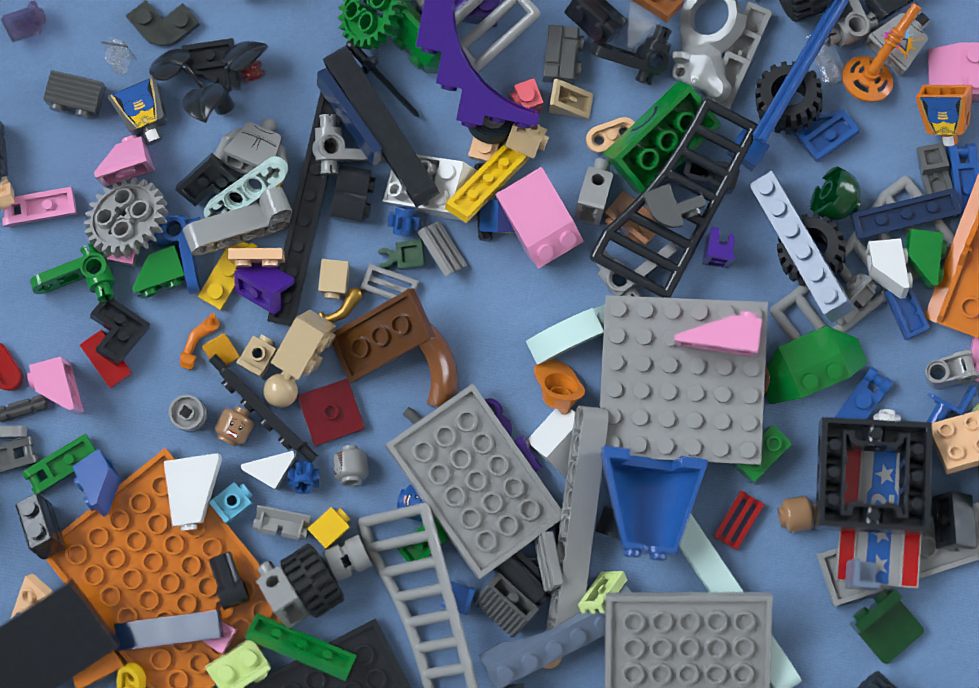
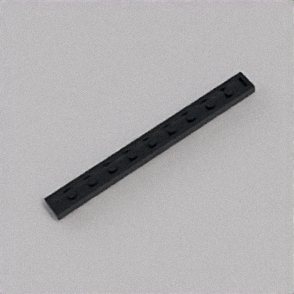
M321 91L284 245L285 263H280L279 270L294 278V284L281 292V310L275 314L269 312L267 318L269 323L288 327L292 326L297 317L329 178L328 173L326 175L321 174V162L316 161L312 150L315 141V128L320 127L319 115H337ZM337 115L336 127H340L342 121ZM329 141L324 142L325 151L332 154L334 150L332 143Z

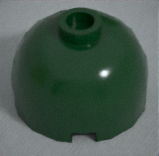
M838 166L831 168L822 177V179L826 180L822 188L820 189L819 186H816L811 197L810 209L814 211L813 213L819 214V217L823 218L826 216L830 218V221H839L847 218L851 213L859 209L861 190L857 179L851 173Z

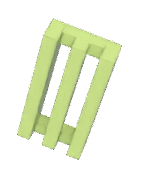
M624 571L600 572L578 604L581 613H587L588 610L591 613H596L598 609L600 613H605L606 593H619L627 581Z

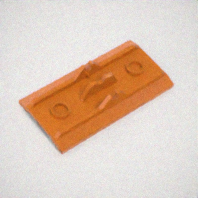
M979 174L943 265V280L935 287L925 313V317L928 320L979 338Z

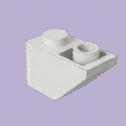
M901 239L869 241L865 252L869 276L900 299L906 298L913 282L911 272L906 270L908 252L906 248H902Z

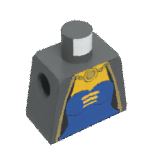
M151 77L108 96L132 135L138 136L143 134L148 145L162 140L158 127L166 124L168 121L157 80Z

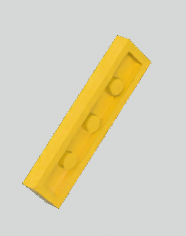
M505 143L446 202L445 210L467 223L528 161L529 156L506 147Z

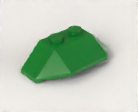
M402 0V3L407 5L406 8L400 11L404 18L397 20L400 27L399 29L395 27L392 29L394 36L391 40L399 50L405 49L411 55L409 60L418 70L422 68L426 73L438 74L442 52L437 51V54H428L422 52L421 47L416 46L421 15L408 0Z
M825 325L777 346L767 365L770 382L765 394L769 404L801 399L853 376L867 363L859 339Z

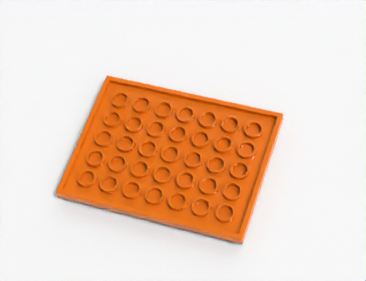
M164 448L118 486L108 515L103 517L97 510L91 511L89 509L61 532L66 546L65 550L45 560L64 583L71 578L74 580L114 634V624L220 610L221 620L238 629L226 649V653L246 640L247 630L256 613L279 623H282V621L274 613L256 582L261 577L258 572L260 563L231 527L223 521L210 503L204 523L196 524L197 529L181 531L180 527L173 526L164 461L176 459L167 448ZM231 552L240 578H243L246 584L250 601L224 610L217 595L216 587L218 586L208 559ZM202 640L119 651L127 663H136L144 670L147 688H212L216 684L205 666L223 655Z

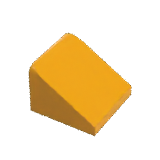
M226 333L219 335L202 346L209 359L217 354L227 365L240 358Z

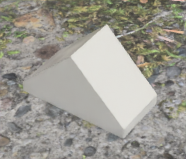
M294 451L241 464V468L258 480L278 490L288 473V468L293 465L297 457Z

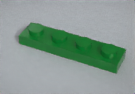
M256 613L245 636V639L346 681L357 656L291 627L287 629L284 624Z

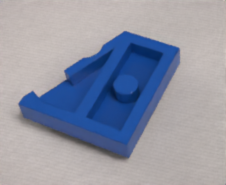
M838 110L826 115L819 114L817 122L812 121V127L809 129L803 127V132L797 134L796 130L791 132L817 163L856 136L860 129L844 110Z

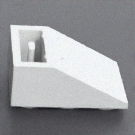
M417 155L440 192L439 195L419 207L413 204L391 170L383 202L396 206L411 207L416 209V211L442 218L462 221L445 210L446 202L477 172L476 169L462 161Z

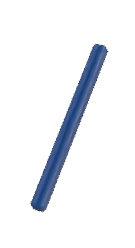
M831 0L753 133L755 141L761 144L766 143L849 0Z

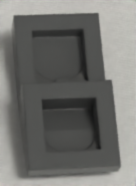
M943 143L917 147V157L925 195L953 188L948 172L949 162Z

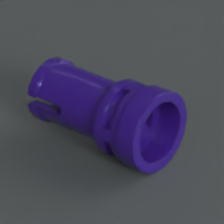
M524 434L514 440V443L533 470L536 472L543 466L529 448L530 444L527 443Z

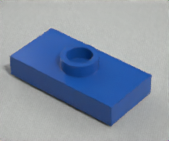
M909 288L906 298L902 299L889 290L883 291L905 340L930 329V325L913 288Z

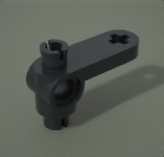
M656 25L653 36L647 35L645 42L637 48L636 52L599 41H593L589 52L602 59L639 69L635 80L651 85L654 74L660 75L669 65L670 58L668 53L672 45L667 41L672 30ZM656 53L655 59L649 62L650 56Z

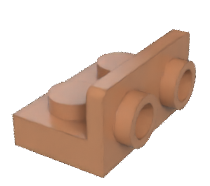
M622 191L603 214V217L606 219L604 221L606 225L613 222L635 199L625 191ZM644 206L638 211V213L655 221ZM630 220L619 229L627 235L626 237L645 247L656 235Z

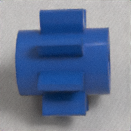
M397 206L395 212H390L388 227H393V234L412 236L413 230H419L421 216H415L416 209Z
M308 461L297 462L294 468H288L287 486H293L294 491L299 494L310 493L313 487L319 488L320 469H314L313 464Z

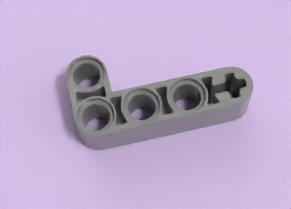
M280 186L272 187L260 195L258 203L194 221L183 228V233L192 255L199 256L285 229L290 223L292 209L283 188Z

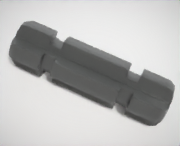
M40 394L32 397L31 400L27 398L10 403L8 407L0 406V422L9 420V417L16 418L33 413L34 410L46 409L48 407L46 397Z

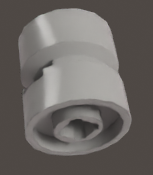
M181 395L171 402L169 418L177 428L186 432H196L206 425L208 410L206 405L198 398L191 395Z
M359 534L345 540L344 546L336 544L324 550L328 563L338 582L352 576L354 570L361 572L373 566ZM348 554L351 562L344 564L342 557Z

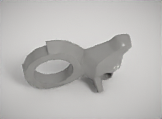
M686 0L681 9L680 17L682 52H673L672 58L676 62L672 70L673 77L676 81L689 84L694 89L706 93L715 101H724L729 98L732 87L725 76L722 53L731 47L742 35L748 15L741 13L740 4L737 0H723L727 3L729 10L726 24L717 33L701 35L694 26L695 13L702 4L709 0Z

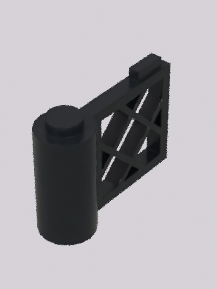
M560 522L553 525L556 528V547L558 545ZM519 550L493 570L497 574L500 573L533 604L536 603L540 607L550 594L544 592L539 562L538 567L532 562L538 561V557L527 558Z

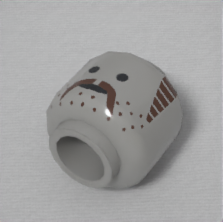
M346 445L334 455V477L343 486H358L363 483V480L367 479L369 464L368 455L365 451L358 449L356 445Z

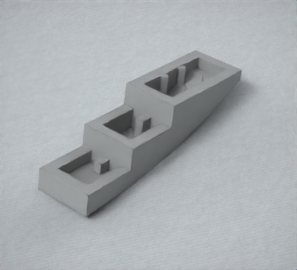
M748 1L743 14L748 15L745 29L734 44L727 49L723 58L725 76L732 87L731 94L728 99L721 102L715 101L709 95L706 97L728 109L731 108L772 14L771 10Z

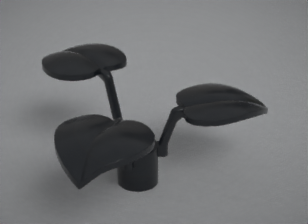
M245 41L229 48L222 57V61L226 65L224 67L225 86L220 83L204 85L191 68L186 65L191 59V55L184 49H173L160 55L152 63L149 73L155 80L166 81L178 75L181 69L187 71L200 88L189 91L182 100V106L190 116L206 123L213 110L217 115H224L229 113L235 106L229 94L233 90L230 85L229 71L239 72L246 69L265 52L268 45L262 42Z

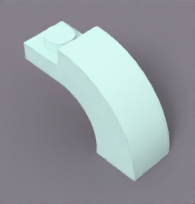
M605 305L574 315L528 339L526 343L536 364L539 365L554 359L580 344L604 335Z

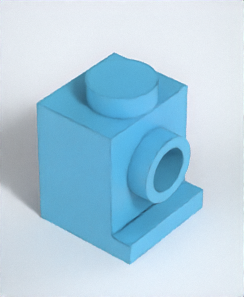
M236 482L209 501L210 505L227 524L231 523L254 504L250 500L253 496L251 491L244 483L239 486ZM230 496L237 498V503L234 506L228 504Z

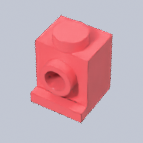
M534 78L514 85V92L509 93L513 102L537 111L543 110L544 102Z

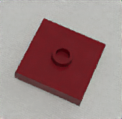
M347 378L297 396L315 447L365 429Z

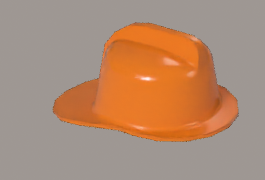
M551 359L534 366L533 372L541 386L542 399L547 406L558 409L564 415L576 404L578 399L584 396L585 389L573 370L565 363Z

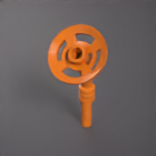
M912 3L896 28L892 27V33H888L889 38L885 37V44L875 58L858 56L846 63L842 71V81L846 90L852 96L864 102H878L890 94L893 88V77L884 63L893 49L899 47L898 43H902L901 38L904 39L906 37L905 32L922 9L920 6ZM859 62L860 64L855 68L854 73H850L852 66ZM864 67L863 72L859 73V70ZM877 78H880V82L875 84ZM858 80L861 85L869 88L868 93L857 88L853 82ZM884 81H887L886 88L878 92L877 89L883 85Z

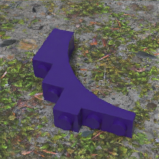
M424 0L416 46L421 47V51L428 54H437V51L442 52L436 84H441V88L448 91H457V88L462 89L456 120L461 121V125L470 128H477V125L482 126L484 116H490L489 120L497 123H505V120L516 122L515 125L521 128L530 129L531 125L537 126L540 111L521 106L502 96L486 83L472 66L462 47L457 31L454 8L455 0Z

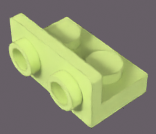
M248 639L205 666L218 688H245L244 686L252 681L256 683L264 679L268 675L267 671L271 669L268 660L258 645Z

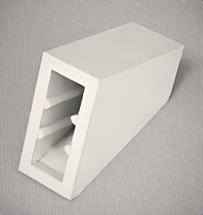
M215 453L164 461L172 524L174 527H180L181 531L197 529L196 524L204 523L222 461L221 454Z

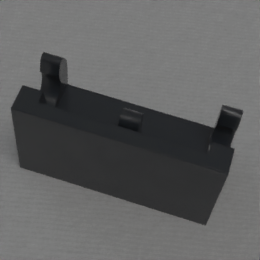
M949 491L932 496L936 549L959 552L960 548H977L972 495Z

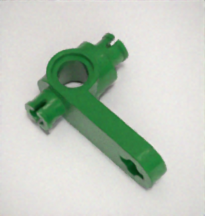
M89 243L90 251L87 250L86 245L80 248L83 257L33 276L30 279V284L35 294H45L85 278L89 291L96 293L99 302H106L105 295H108L109 300L115 296L112 291L115 281L106 255L103 252L100 253ZM101 266V270L98 273L92 274L94 268Z

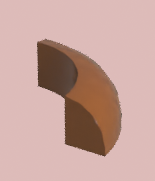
M430 323L436 337L419 346L418 349L425 356L431 373V388L427 405L437 409L458 394V372L448 343L437 328Z

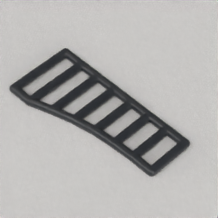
M704 98L688 128L662 169L646 189L602 231L590 254V259L661 298H671L754 141L753 133L758 124L709 98ZM708 111L747 130L741 143L737 144L701 125ZM696 134L734 154L727 168L688 148ZM682 157L721 177L715 192L673 171ZM666 180H669L698 196L703 195L704 199L709 201L702 216L696 215L688 219L686 215L681 216L697 225L690 239L638 213L646 204L643 194L661 187ZM630 220L682 247L684 250L676 263L617 231ZM611 240L670 271L671 275L665 286L603 255L609 241Z

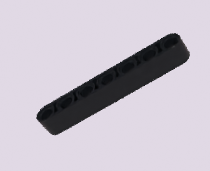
M343 46L323 58L326 68L381 145L384 159L413 204L419 207L439 195L440 192L349 49Z

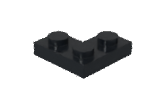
M211 153L177 184L175 190L191 204L197 206L212 191L218 195L241 177L216 155ZM232 192L229 194L233 202L238 203L242 199L239 193Z
M106 295L107 301L100 302L90 313V318L109 330V333L96 347V352L118 367L148 331L150 323L113 298L109 300L108 295Z

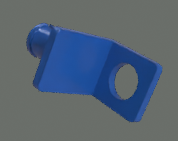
M970 384L958 407L929 392L927 396L935 400L936 406L927 422L934 423L945 420L950 412L953 413L954 411L963 414L977 387Z

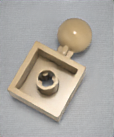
M310 309L295 318L271 361V364L283 371L281 374L271 376L264 385V396L269 404L274 407L284 408L295 401L298 394L296 379L299 380L304 375L309 376L313 370L316 371L323 360V357L320 356L325 348L328 349L336 337L333 334L336 328L335 324Z

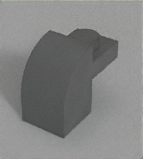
M670 184L643 194L651 217L658 224L667 228L683 227L682 215H686L687 219L701 214V208L706 206L703 195L677 204Z

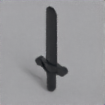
M348 41L346 47L360 62L364 74L367 75L371 71L412 115L419 117L418 111L375 67L379 63L378 59L374 56L369 57L360 47H355L354 41Z

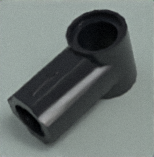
M227 552L208 559L218 586L216 591L222 608L227 610L249 602L250 596L243 578H240L232 553Z

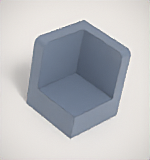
M860 559L847 561L845 589L867 591L880 589V583L875 582L876 563L862 562Z

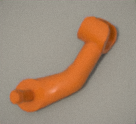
M211 313L209 317L190 332L184 351L180 355L181 367L188 370L193 369L197 356L192 353L201 337L219 328L220 322L214 313Z

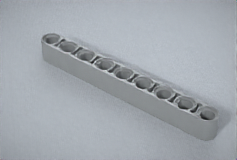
M578 406L575 412L557 545L564 583L554 591H551L546 631L561 625L581 612L578 604L586 594L603 466L601 448L606 443L609 419L608 411L604 408Z

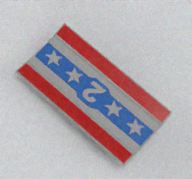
M846 450L848 463L845 466V483H848L844 494V504H850L853 501H864V504L883 505L886 502H892L898 505L899 453ZM839 531L835 581L846 582V562L852 559H860L862 562L876 563L875 582L880 583V586L918 589L922 535Z

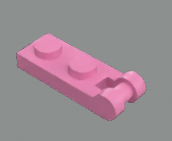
M66 187L15 196V203L3 209L5 217L2 220L3 227H14L19 224L76 215L77 210L73 188ZM16 206H20L21 214L15 215L14 208Z

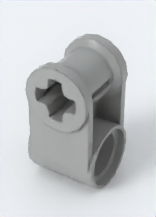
M960 351L951 356L930 362L925 370L928 385L938 390L956 384L971 382L979 378V372L975 371L971 359L973 356L972 351ZM935 370H942L945 372V376L940 380H935L931 377V373Z

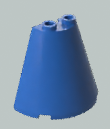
M603 446L601 448V457L624 556L640 557L641 554L650 555L652 560H667V555L677 553L707 467L708 459L681 456L676 460H659L630 455V449Z

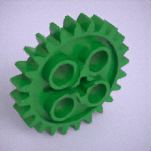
M343 0L344 5L338 7L339 10L343 11V14L338 17V20L343 21L339 26V29L344 31L342 37L347 38V42L354 41V46H358L360 49L371 50L372 47L378 49L380 43H387L386 36H394L392 31L394 27L399 29L400 26L397 20L404 18L400 11L406 8L407 5L403 4L402 0H366L368 5L361 0ZM377 10L381 11L383 15L378 14Z

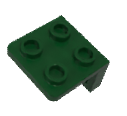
M896 589L882 590L873 598L875 602L870 607L866 608L864 606L853 615L854 620L850 623V626L884 664L890 663L924 633L923 626L900 601L903 597Z

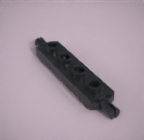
M217 354L211 357L208 362L224 378L221 384L231 394L237 391L243 397L240 403L250 413L256 410L262 416L259 422L269 432L275 429L281 435L278 441L288 451L293 447L311 463L318 457L307 445V442L303 443L229 369V364L227 365Z

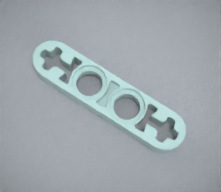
M277 156L265 160L210 199L204 209V217L208 218L220 214L219 212L213 213L212 210L219 209L223 203L225 207L221 213L248 206L257 200L264 191L275 187L284 180L288 171L286 161ZM271 167H272L273 169H275V168H279V169H280L279 173H278V172H273V173L269 176V178H267L266 175L269 173ZM249 180H259L262 188H252L249 185ZM232 192L239 193L243 201L240 203L233 202L229 194Z

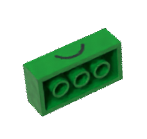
M677 81L603 153L605 158L634 192L641 194L651 183L676 148L702 102V98L691 85ZM708 111L701 125L715 131L722 123L714 113ZM696 134L688 148L694 151L705 139ZM681 158L675 169L685 160V158Z

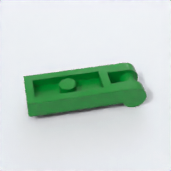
M83 434L24 470L22 475L25 480L30 481L33 486L31 490L34 494H42L50 487L75 473L72 466L95 452L96 449L88 435ZM43 470L48 477L44 481L38 475Z

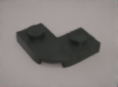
M147 0L143 1L126 15L130 23L148 43L160 46H173L200 26L198 20L183 3L163 19Z

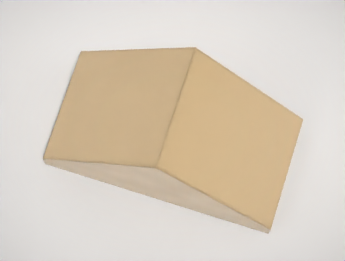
M554 79L549 113L589 119L593 93L560 79Z

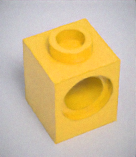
M330 507L308 530L325 549H328L351 528L347 523L351 519L341 508L336 511L333 507Z

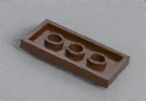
M410 288L334 331L333 334L336 337L332 344L349 383H353L436 336L415 289Z

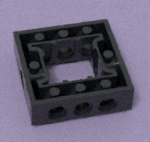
M822 417L818 425L815 529L927 535L930 532L932 423ZM846 450L899 453L898 505L892 502H886L883 505L864 504V501H853L850 504H844V494L848 483H845V466L848 463Z

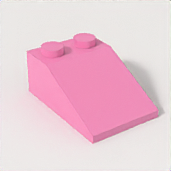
M542 167L495 194L527 256L538 269L584 242L573 219Z
M741 312L740 316L733 315L676 334L674 341L676 346L757 357L762 319L757 318L756 313Z

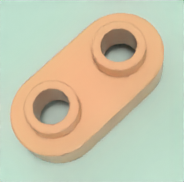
M621 117L593 127L589 130L586 137L588 149L593 153L603 154L621 136L619 130L622 128L628 130L635 122L630 118ZM597 137H601L604 140V143L602 145H597L594 142V139Z

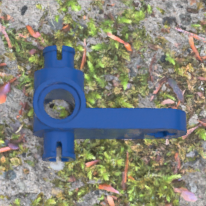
M169 215L165 217L167 223L159 225L163 232L154 234L157 239L156 242H158L159 247L171 244L179 245L189 294L198 293L201 291L196 259L191 253L183 233V228L201 219L200 217L187 219L186 215ZM172 225H181L182 230L179 235H169V229Z

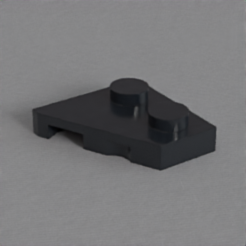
M234 38L181 45L182 49L190 53L191 59L186 65L191 68L197 77L225 86L224 67L226 65L223 63L222 57L229 48L235 45ZM230 70L229 79L231 87L241 90L239 72Z

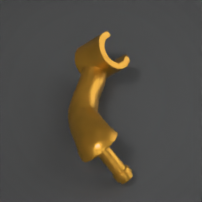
M355 287L350 288L342 306L337 311L326 316L323 311L317 314L331 323L345 319L361 301L364 291Z

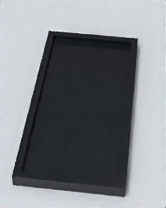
M72 578L0 625V688H56L121 645L119 639Z

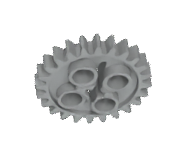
M133 177L130 183L126 178H123L121 185L114 181L113 189L111 190L104 187L105 194L103 196L95 195L98 202L89 204L93 211L85 212V215L89 218V220L84 222V225L88 228L84 231L89 237L88 241L100 253L103 252L107 257L113 254L116 259L120 257L121 253L126 258H129L132 250L138 255L139 247L141 246L148 249L147 242L149 240L157 241L154 234L163 232L159 225L167 223L163 216L168 214V210L165 208L167 202L160 190L152 182L148 184L145 179L139 182L136 177Z

